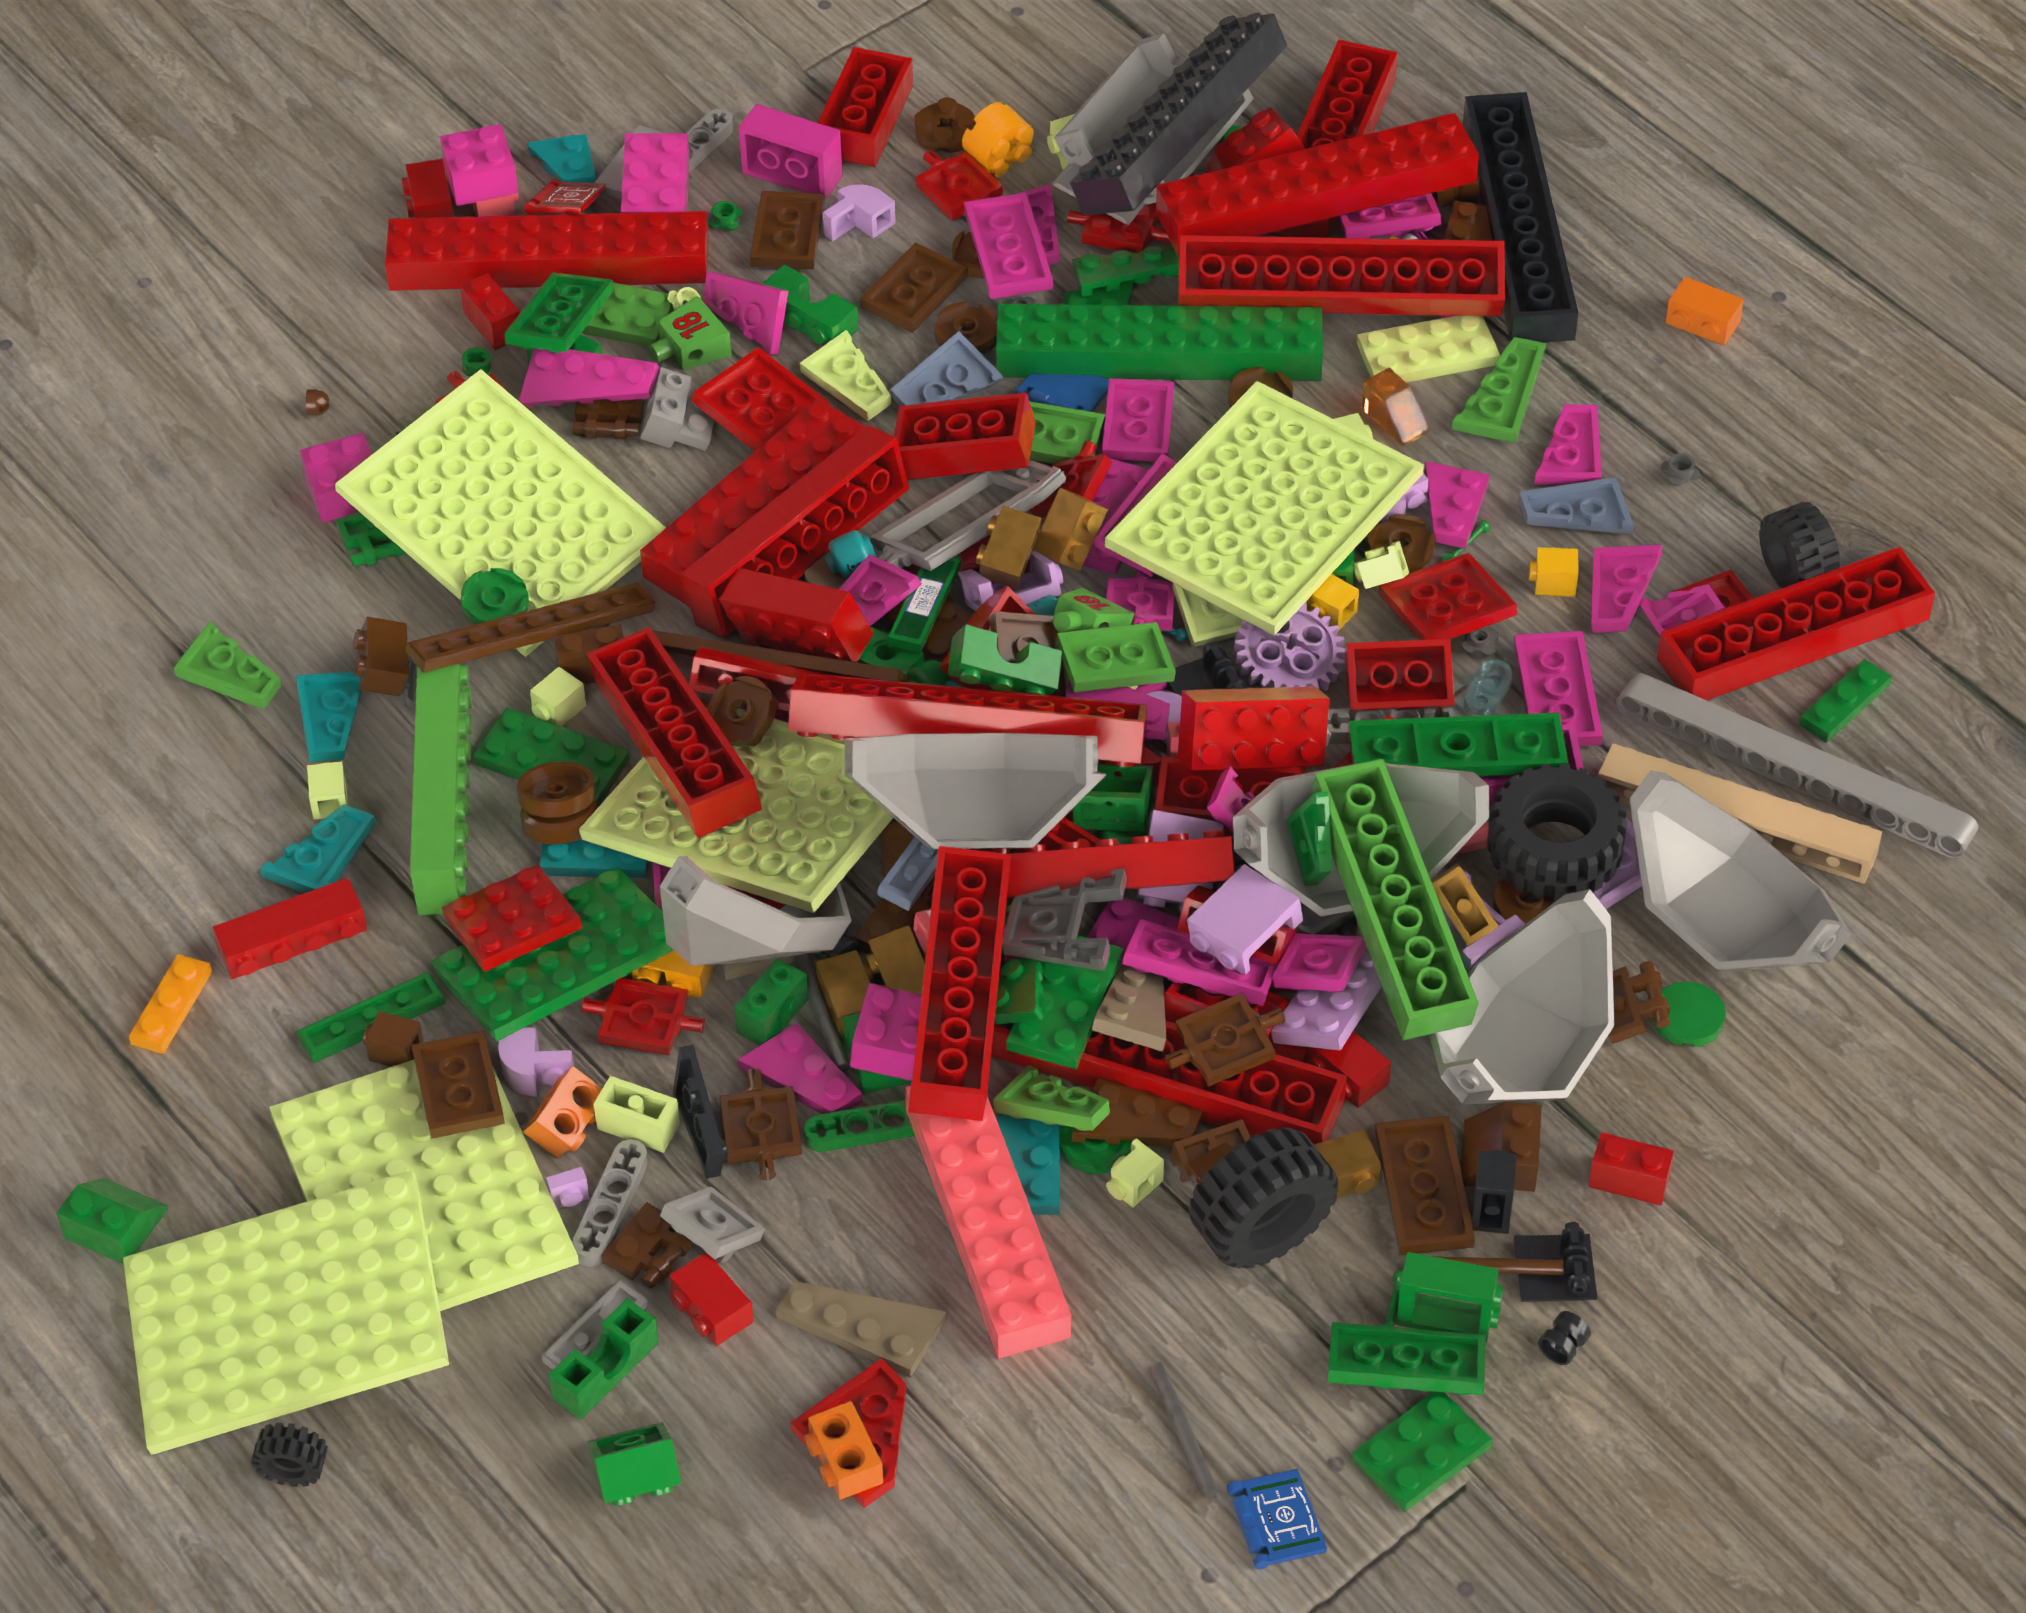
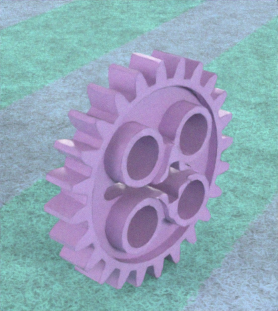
M1306 602L1279 630L1282 633H1276L1275 636L1242 620L1241 628H1238L1233 649L1237 653L1235 664H1242L1240 675L1250 674L1249 685L1259 682L1261 684L1260 688L1315 686L1318 690L1320 688L1328 691L1330 682L1336 683L1338 674L1342 671L1345 649L1342 648L1344 637L1337 636L1339 626L1328 627L1331 617L1328 615L1320 619L1318 617L1320 608L1317 607L1309 612L1307 611Z

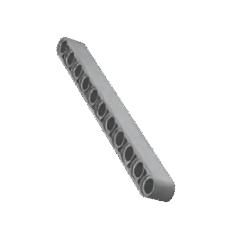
M1643 673L1634 674L1616 700L1618 710L1628 718L1950 858L1962 857L1978 831L1976 820L1961 810Z

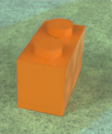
M1684 277L1669 299L1666 324L1725 346L1741 321L1744 299Z

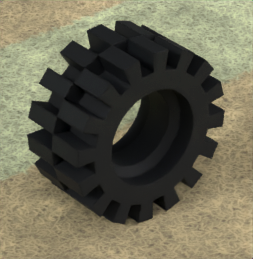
M276 1423L275 1427L268 1424L265 1426V1429L261 1428L259 1431L251 1465L253 1468H257L256 1472L259 1475L266 1474L265 1479L269 1481L277 1479V1484L284 1485V1482H289L292 1487H297L298 1483L305 1487L309 1486V1483L315 1484L320 1479L328 1446L325 1445L326 1441L323 1438L318 1439L319 1434L316 1432L307 1433L308 1428L302 1426L301 1429H296L295 1424L291 1423L288 1424V1427H284L283 1423Z

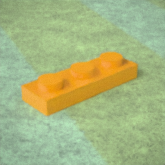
M177 954L129 1034L131 1045L164 1055L212 973L210 963Z

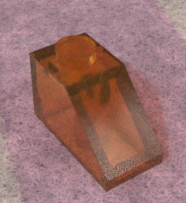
M1390 367L1364 381L1362 409L1402 447L1429 432L1428 425L1411 387Z

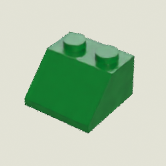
M106 1178L78 1184L56 1214L65 1239L124 1264L123 1257L138 1252L167 1212L168 1206Z
M663 1422L587 1441L604 1503L612 1502V1505L615 1506L633 1502L637 1495L648 1492L652 1496L664 1495L673 1491V1486L682 1484L672 1438Z

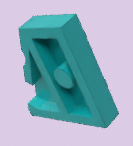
M587 134L527 142L529 155L531 157L537 156L542 161L543 168L560 182L595 183L596 178Z

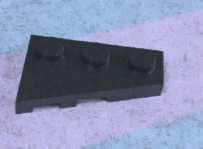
M694 1045L679 1047L673 1096L677 1099L679 1111L706 1179L721 1176L723 1160L727 1159V1147L724 1139L719 1136Z

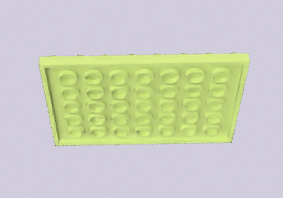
M481 369L335 483L337 493L458 599L461 600V591L465 581L474 573L481 570L482 573L490 571V568H502L512 571L525 583L529 595L527 611L606 591L641 562L640 550L666 528ZM544 641L515 649L526 657Z
M1256 381L1105 537V547L1275 636L1422 476L1424 464Z
M698 697L705 708L708 709L710 700ZM738 708L736 714L741 718L747 711ZM774 719L771 727L763 735V739L758 745L732 746L754 777L763 810L697 838L643 757L579 828L582 840L672 868L679 856H687L718 883L814 913L893 817L845 776V741L836 740L831 735L818 733L816 737H802L797 735V731L788 730L789 723Z
M414 1060L270 1106L271 1117L306 1202L413 1170L417 1177L440 1311L579 1264L577 1252L494 1068L493 1071L505 1124L433 1139L430 1136Z
M413 1170L123 1257L146 1446L152 1455L449 1365L417 1177Z

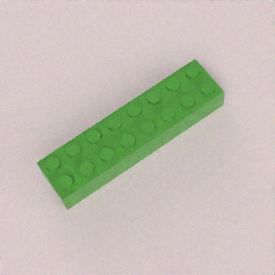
M461 663L425 673L417 666L410 874L418 915L443 914L441 907L454 902L460 897L468 896L467 878L464 877V871H468V851L464 848L465 843H469L468 822L463 821H465L466 815H470L469 795L464 793H466V788H470V769L465 766H467V761H471L470 740L465 739H467L468 734H472L471 714H466L468 708H472L471 687H465L469 685L468 665H462Z
M1379 759L1315 773L1310 797L1316 792H1328L1332 856L1402 1040L1472 1025L1479 1002L1384 760Z

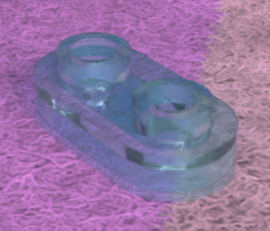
M1491 659L1484 661L1479 666L1464 694L1463 705L1469 715L1483 716L1496 713L1511 686L1512 669L1506 662Z

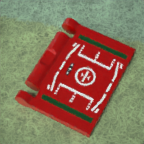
M552 179L524 205V211L528 215H533L535 212L581 214L606 190V184L560 182L558 179Z

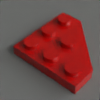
M881 1358L791 1422V1431L807 1447L805 1435L809 1434L808 1417L852 1401L882 1462L883 1484L852 1495L863 1508L895 1487L906 1399V1383ZM833 1434V1435H830V1436H828V1437H829V1438H838V1437H840L841 1435ZM853 1465L843 1467V1469L847 1470L856 1468Z

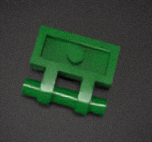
M360 512L336 519L337 529L346 551L357 548L361 549L359 552L349 554L353 567L362 564L371 566L377 564V560L395 555L396 558L406 555L404 550ZM389 539L390 541L389 543H385L375 547H372L371 545L373 543H377Z

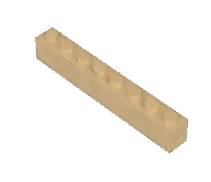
M1613 743L1598 773V776L1607 782V789L1612 787L1620 797L1619 802L1630 806L1629 798L1650 770L1666 773L1753 828L1787 859L1863 884L1866 883L1878 854L1883 831L1837 817L1834 814L1812 809L1763 791H1757L1730 780L1711 776L1699 770L1669 762L1666 759L1656 758L1632 748Z

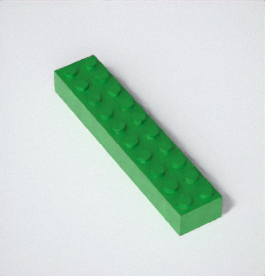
M998 304L997 370L1004 378H1027L1029 374L1098 375L1106 379L1232 380L1236 374L1245 369L1262 367L1264 372L1272 374L1275 373V370L1288 377L1290 381H1322V307Z

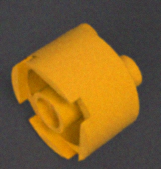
M995 102L985 107L973 119L976 122L973 129L970 131L967 128L963 135V148L996 178L1002 177L1007 172L1009 166L1015 162H1025L1033 151L1030 147L1034 136L1032 126L1006 103L1003 105L1001 102Z

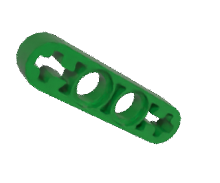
M906 1100L820 1114L811 1117L804 1125L805 1142L811 1150L817 1152L915 1136L906 1112ZM897 1115L902 1117L904 1122L900 1126L890 1127L884 1123V1120L889 1116ZM860 1121L868 1126L861 1133H853L848 1130V1126L853 1122ZM841 1125V1135H837L836 1126ZM823 1129L826 1136L819 1137L816 1130Z

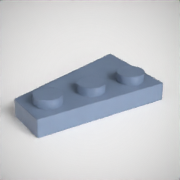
M958 331L892 387L889 393L899 406L950 401L1000 383L1004 377Z
M1616 477L1519 492L1518 501L1527 525L1633 535L1634 524Z

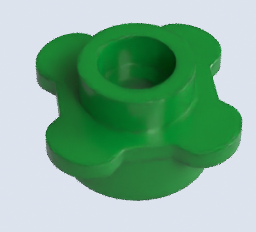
M720 201L714 204L711 209L712 218L708 219V226L713 229L719 228L729 231L737 229V220L742 216V210L729 201Z

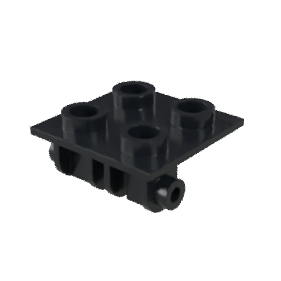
M1209 642L1203 647V658L1176 667L1174 681L1168 682L1172 691L1182 696V690L1248 688L1225 650L1223 651L1221 645L1214 642Z
M1566 1223L1561 1235L1514 1236L1516 1259L1564 1260L1563 1275L1518 1274L1521 1302L1597 1300L1590 1234H1584V1229L1580 1227L1579 1223Z

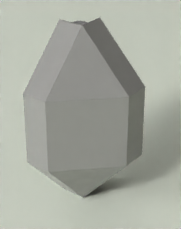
M1026 733L901 734L845 739V776L920 842L932 849H938L939 846L962 849L1032 848L1107 775L1097 772V736Z
M1385 763L1430 880H1432L1489 819V785L1474 772ZM1342 767L1277 778L1233 817L1234 851L1250 866L1272 882L1299 897L1301 903L1321 917L1353 911L1333 856V871L1318 885H1304L1286 820L1310 798L1315 773Z
M1650 770L1629 798L1645 906L1717 970L1740 971L1830 963L1852 935L1828 895L1819 885L1753 828L1666 773Z
M679 856L660 885L666 943L691 966L748 963L833 950L852 921L840 882L814 913L787 904L780 910L716 882L687 856Z
M1590 889L1565 894L1476 961L1468 973L1479 1002L1472 1025L1429 1034L1440 1078L1462 1104L1545 1102L1567 1098L1613 1029L1614 1000L1611 915Z

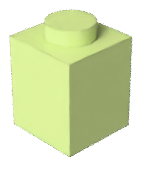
M560 667L556 668L530 690L531 710L534 716L561 727L586 707L584 683Z
M342 761L307 765L309 800L314 820L324 819L343 804L348 805L347 783Z

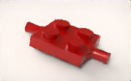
M933 150L926 151L923 155V160L931 168L915 177L916 187L952 221L965 215L964 202L1003 195V185L967 151L947 159H941Z
M1145 204L1129 225L1106 213L1083 215V212L1073 210L1068 212L1067 223L1085 226L1081 233V243L1129 252L1144 251L1146 246L1153 240L1171 244L1165 229L1156 227L1159 217L1154 206Z
M1085 441L1079 454L1074 458L1053 463L1052 467L1060 468L1067 480L1043 502L1030 509L1034 516L1045 517L1042 524H1044L1060 488L1078 494L1093 502L1112 464L1106 454L1092 456L1097 449L1093 442Z
M620 978L616 981L613 992L605 1001L585 997L582 1002V1013L602 1015L603 1017L598 1033L600 1044L670 1056L675 1038L682 1029L703 1033L705 1028V1018L684 1015L689 999L688 989Z

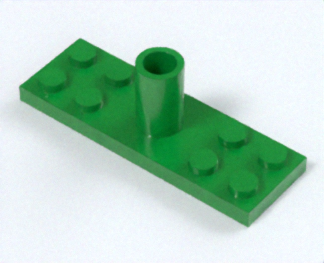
M1560 713L1349 721L1348 726L1353 765L1383 759L1387 764L1474 772L1478 776L1519 775L1521 771L1532 768L1533 771L1537 770L1540 765L1550 764L1551 767H1560V764L1568 765Z

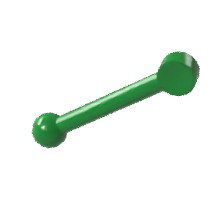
M1482 520L1478 522L1477 529L1471 534L1467 547L1481 533L1489 531L1490 525L1487 521ZM1457 547L1452 553L1444 554L1442 562L1457 557L1465 549Z
M1403 1270L1395 1271L1392 1276L1395 1284L1386 1321L1381 1326L1394 1327L1393 1321L1399 1300Z

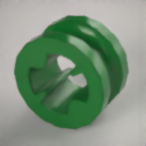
M474 347L466 350L462 355V369L467 376H473L480 369L486 374L491 371V355L486 349Z

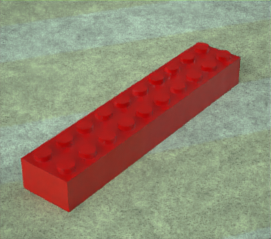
M1451 113L1157 185L1156 213L1177 255H1179L1180 235L1258 236L1477 182L1479 153L1456 113Z
M706 211L389 219L385 256L389 291L460 289V285L486 273L492 277L500 288L542 287L553 272L611 279L613 283L624 285L705 283L708 271L709 246Z
M1180 235L1178 306L1322 307V313L1501 316L1505 303L1504 241Z
M799 672L791 688L788 730L797 731V735L802 737H816L818 733L832 734L833 739L843 741L853 737L943 733H1026L1097 736L1098 762L1099 759L1111 760L1114 765L1130 767L1134 763H1141L1148 704Z
M1166 1020V1041L1163 1051L1092 1031L1077 1069L1006 1050V1041L1014 1023L994 1024L992 1057L1024 1067L1030 1065L1037 1068L1040 1072L1094 1088L1098 1077L1201 1110L1203 1111L1201 1122L1217 1127L1243 1119L1250 1137L1255 1134H1265L1266 1130L1275 1128L1280 1130L1283 1127L1303 1132L1313 1144L1328 1141L1345 1103L1346 1075L1275 1054V1059L1211 1086L1207 1085L1199 1069L1191 1061L1171 1070L1169 1065H1167L1165 1055L1184 1048V1042L1176 1030V1023Z

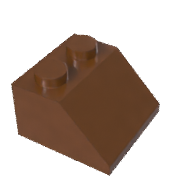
M1502 1102L1464 1120L1461 1163L1464 1186L1475 1187L1479 1150H1499L1505 1153L1517 1154L1514 1190L1535 1192L1539 1167L1542 1105Z

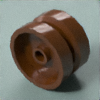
M568 761L550 762L527 770L518 779L517 794L519 804L522 807L520 812L521 824L527 837L535 842L544 844H566L582 839L579 828L598 808L595 800V779L590 769L581 764Z

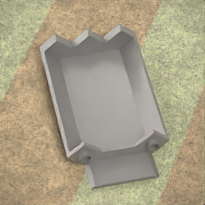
M1164 33L1141 39L1054 137L1068 162V166L1051 185L1076 197L1069 182L1079 173V169L1095 156V152L1107 144L1111 139V135L1126 124L1127 118L1135 114L1143 106V101L1151 97L1158 90V86L1173 74V70L1182 65L1188 58H1177ZM1249 89L1238 98L1159 184L1189 177L1254 99ZM1157 187L1134 211L1106 214L1129 225L1145 204L1156 202Z

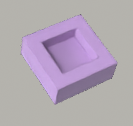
M582 1167L546 1177L548 1190L557 1209L572 1207L589 1199L587 1179Z

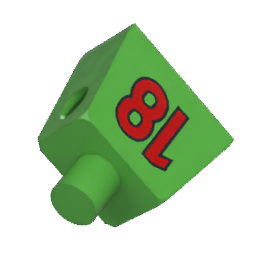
M698 296L662 318L658 323L660 341L649 345V352L656 363L671 357L683 370L698 367L732 355L730 332Z
M1079 588L1060 595L1053 614V624L1059 632L1131 625L1134 613L1085 588Z

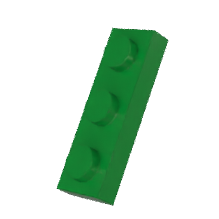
M1864 658L1801 715L1799 725L1827 743L1890 686L1892 676Z

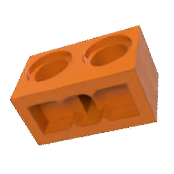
M571 1066L558 1077L523 1130V1133L557 1159L568 1150L574 1153L586 1138V1134L582 1131L587 1123L592 1125L596 1121L594 1102L603 1088L574 1066ZM572 1095L580 1100L582 1106L575 1103ZM554 1122L562 1127L564 1134L555 1128Z
M852 1401L808 1417L809 1434L805 1435L808 1450L812 1457L819 1456L823 1464L819 1467L822 1479L827 1488L834 1487L839 1500L883 1484L882 1462ZM833 1434L841 1435V1436L838 1437V1438H829V1437H828V1436L833 1435ZM848 1465L856 1466V1468L850 1470L843 1469V1467Z

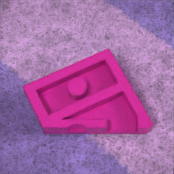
M1709 584L1694 587L1689 591L1680 590L1668 593V598L1651 602L1649 598H1643L1640 602V606L1659 635L1662 631L1725 609Z

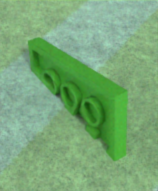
M1514 337L1495 362V368L1481 381V386L1476 394L1471 395L1465 403V409L1454 418L1452 430L1516 443L1545 354L1546 343Z

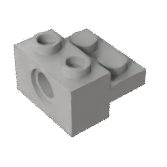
M660 367L652 398L647 399L640 439L671 449L674 441L706 451L710 443L714 419L691 402L692 394L697 390V388L690 386L692 377Z

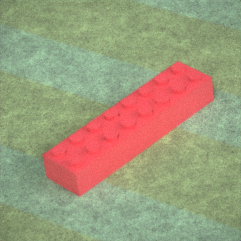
M911 1086L905 1087L907 1115L912 1124L914 1134L997 1358L1000 1359L1071 1338L1072 1315L988 1096L983 1121L909 1113Z

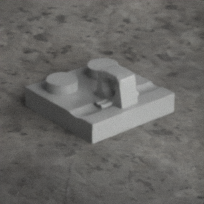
M713 1187L705 1188L666 1203L660 1214V1217L671 1224L676 1232L683 1234L693 1243L701 1246L708 1255L719 1263L728 1261L734 1251L760 1241L765 1231L764 1227Z

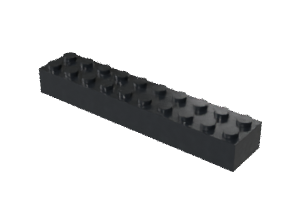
M1257 12L1247 17L1236 18V16L1232 15L1223 18L1219 22V26L1212 33L1204 37V42L1197 49L1189 53V57L1185 62L1173 70V74L1158 86V90L1151 97L1143 101V106L1135 114L1127 118L1126 124L1111 135V139L1107 144L1095 152V156L1087 164L1083 165L1079 169V173L1069 182L1083 215L1134 211L1287 47L1274 13L1261 15V13Z
M1527 92L1465 96L1463 127L1479 153L1477 173L1480 184V205L1487 207L1492 240L1504 241L1505 303L1503 310L1510 342L1514 337L1542 343L1573 341L1576 338L1578 308Z

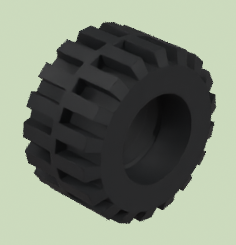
M1803 501L1765 516L1763 521H1761L1759 540L1763 559L1770 574L1782 588L1840 568V553L1834 532L1826 517L1810 502Z

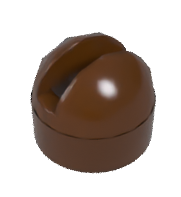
M307 389L306 415H323L330 406L328 395L320 390Z

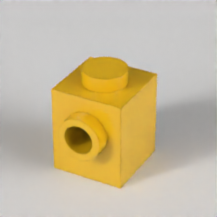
M1537 547L1536 561L1529 562V581H1535V595L1576 597L1578 549Z
M1331 574L1306 601L1307 611L1311 612L1317 607L1320 608L1318 617L1321 619L1329 615L1331 618L1328 627L1338 625L1340 630L1358 612L1359 589Z

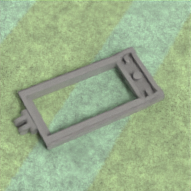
M1029 460L1028 468L973 473L870 536L871 538L869 539L877 550L882 551L879 559L899 568L914 564L931 571L988 536L987 529L992 515L999 516L1002 505L1026 512L1043 502L1067 479L1060 468L1055 466L1051 468ZM992 484H997L1019 493L925 552L898 543Z

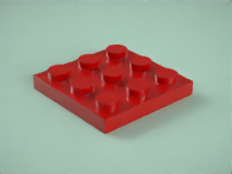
M759 347L694 391L691 402L753 451L760 448L815 399L819 398L830 405V402Z
M1470 553L1409 573L1402 579L1379 585V595L1418 640L1452 639L1517 616V604Z
M539 864L531 868H525L511 877L491 883L484 889L468 896L460 897L454 902L441 907L446 921L484 972L582 929L580 917Z

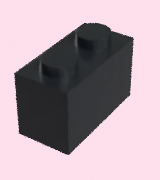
M1479 1150L1471 1221L1474 1231L1509 1233L1517 1154L1505 1153L1499 1150Z

